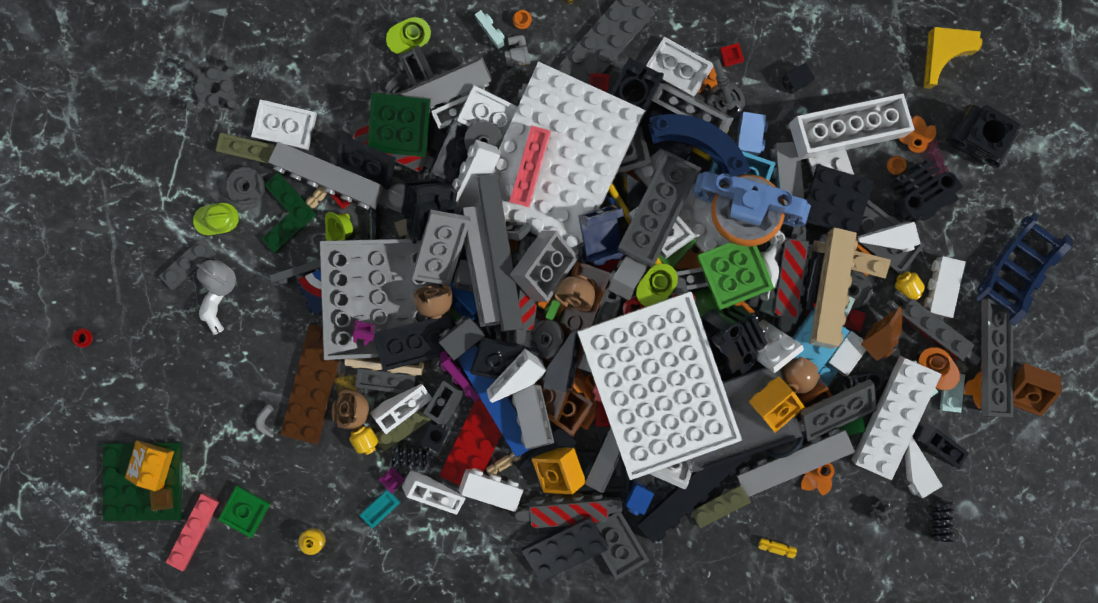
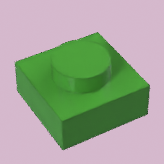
M552 300V303L549 302L544 312L547 314V319L555 320L561 303Z

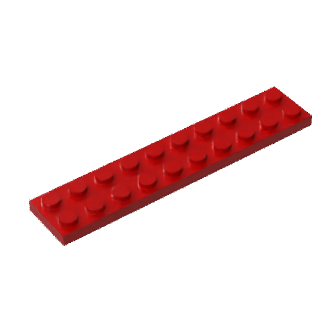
M536 310L535 318L538 319V322L548 320L546 318L547 314ZM481 399L474 402L439 475L459 486L466 469L472 470V468H477L484 472L502 435Z

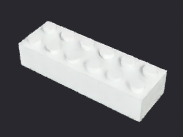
M904 94L800 115L789 123L799 160L902 138L915 130Z
M899 356L877 403L876 410L873 412L851 460L862 468L892 480L942 374Z

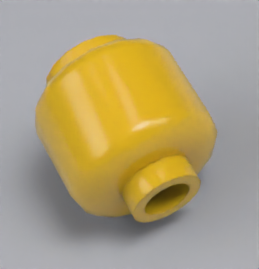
M904 272L896 279L895 288L909 299L918 300L922 296L925 285L916 273Z
M361 425L351 431L349 440L357 453L368 455L375 451L378 439L371 427Z
M317 528L305 530L298 540L300 550L307 555L318 553L325 545V535Z

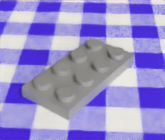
M430 210L412 272V279L438 284H451L469 227V216Z

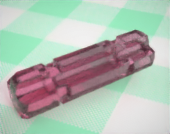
M934 139L928 143L927 151H930L929 156L931 160L936 162L934 167L940 168L936 172L939 175L943 172H949L947 165L944 166V158L940 149L937 148V141Z

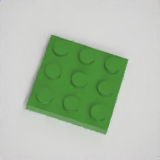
M730 242L697 255L718 310L774 289L757 246H740Z

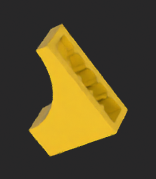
M934 27L928 33L924 88L931 89L937 85L939 75L950 59L962 55H973L978 52L982 46L981 32Z

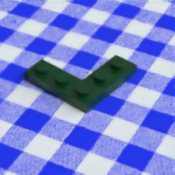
M279 172L265 186L285 207L289 214L261 238L274 253H277L318 216Z

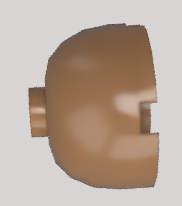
M570 276L560 282L556 289L555 299L566 307L568 304L574 305V310L590 311L595 300V290L585 276Z
M436 284L417 289L416 295L413 293L412 296L418 312L426 317H431V319L441 318L450 309L453 301L451 287L442 284L443 288H437Z
M800 356L798 359H792L781 368L785 383L797 394L811 391L821 376L817 372L818 367L813 362Z
M352 390L341 391L338 394L340 396L338 401L333 402L332 419L334 422H337V427L355 429L363 425L368 417V401L359 392Z

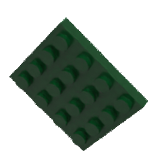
M182 442L149 443L174 451L164 487L157 491L136 486L125 478L135 443L103 444V521L181 520Z

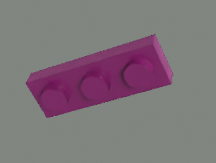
M446 350L441 352L440 365L442 369L451 374L452 380L456 385H461L464 394L468 398L471 397L474 402L481 399L460 364L453 360Z

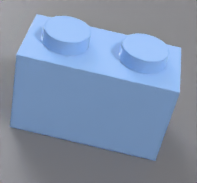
M743 112L740 115L736 144L741 151L755 156L764 151L765 140H763V133H766L768 128V121H765L766 115Z

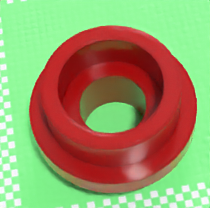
M82 328L74 332L72 339L77 347L84 348L92 343L93 336L89 330ZM82 335L86 336V340L84 342L81 340Z

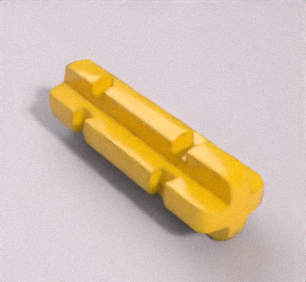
M764 538L759 541V549L766 551L768 549L769 552L782 556L786 555L789 558H794L797 554L796 547H787V545L775 541L769 542L768 539Z

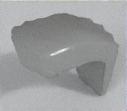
M267 404L258 414L255 425L258 431L273 438L274 434L265 425L266 418L273 411V407Z

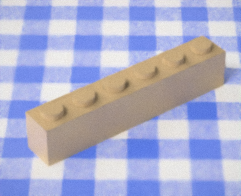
M833 228L827 233L825 255L810 339L811 345L834 349L841 345L843 341V333L841 331L846 321V314L844 312L849 302L848 288L852 283L850 273L855 264L853 254L858 245L856 232Z

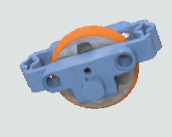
M703 172L698 174L692 192L698 199L712 203L711 216L715 228L726 240L740 246H757L769 241L777 234L782 224L793 227L805 226L811 205L805 199L792 196L790 192L776 188L767 179L756 175L730 177V174L718 175L711 172Z

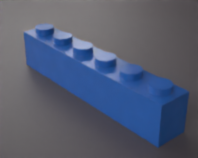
M475 345L460 355L457 360L517 458L530 449H526L522 444V431L517 423L516 417L518 414L513 405L512 396L504 397L493 403L489 401L487 389L496 379L470 373V368L478 350V346Z

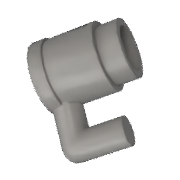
M523 35L509 37V45L519 44V47L505 51L507 66L516 67L530 64L525 37Z

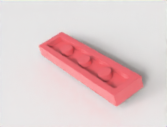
M531 125L509 202L530 208L552 131Z
M205 493L200 495L166 561L167 564L182 572L186 569L220 501Z

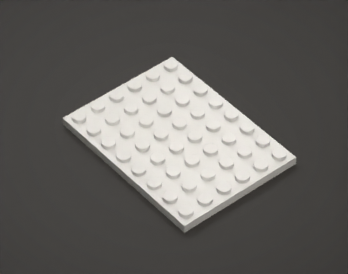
M538 62L499 147L500 157L491 174H498L505 220L510 223H529L532 228L530 232L537 236L541 231H557L575 254L578 255L576 246L583 242L578 215L600 209L645 110ZM533 125L552 132L529 208L509 201L530 128ZM480 198L479 201L474 204L475 206H481Z
M691 291L577 331L630 480L742 441Z

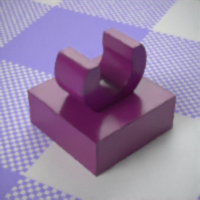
M355 320L353 342L356 343L358 338L364 340V345H367L368 341L372 342L375 325Z
M391 467L379 481L393 493L406 478L395 467Z

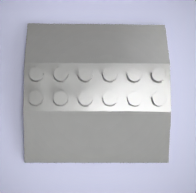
M411 239L320 241L324 360L379 357L374 337L372 342L368 341L367 345H364V340L360 338L357 339L356 343L353 342L355 320L374 324L375 333L431 318L418 312L412 296L413 293L416 295L417 289L424 286L436 284L437 288H439L438 283L412 279V272L421 241H417L416 244H413Z

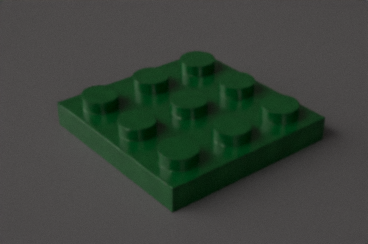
M371 92L368 146L384 153L426 157L431 98Z

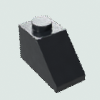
M618 171V193L631 212L640 205L647 188L629 174Z

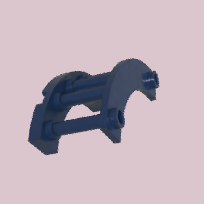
M682 114L650 117L651 124L647 126L653 144L667 141L688 143L707 153L717 164L722 174H730V177L745 175V173L751 171L745 156L737 144L715 125L703 119Z
M1036 212L1022 220L1020 223L1021 227L1008 241L990 267L983 282L976 289L978 291L976 300L980 301L987 295L1009 311L1008 322L1013 326H1016L1028 315L1033 300L1031 294L1034 289H1039L1047 277L1044 274L1050 265L1055 266L1073 245V238L1067 234L1062 239H1057L1037 225L1038 214ZM1029 230H1032L1052 244L1053 249L1047 256L1040 255L1021 241ZM1015 247L1037 261L1038 267L1033 273L1029 274L1008 259V256ZM1003 265L1024 279L1026 284L1022 290L1019 291L998 276ZM994 283L1014 296L1015 303L1012 304L992 290Z

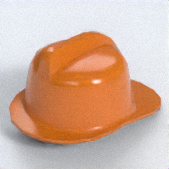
M931 347L921 353L919 364L942 374L936 388L950 390L958 385L960 380L959 369L945 350Z

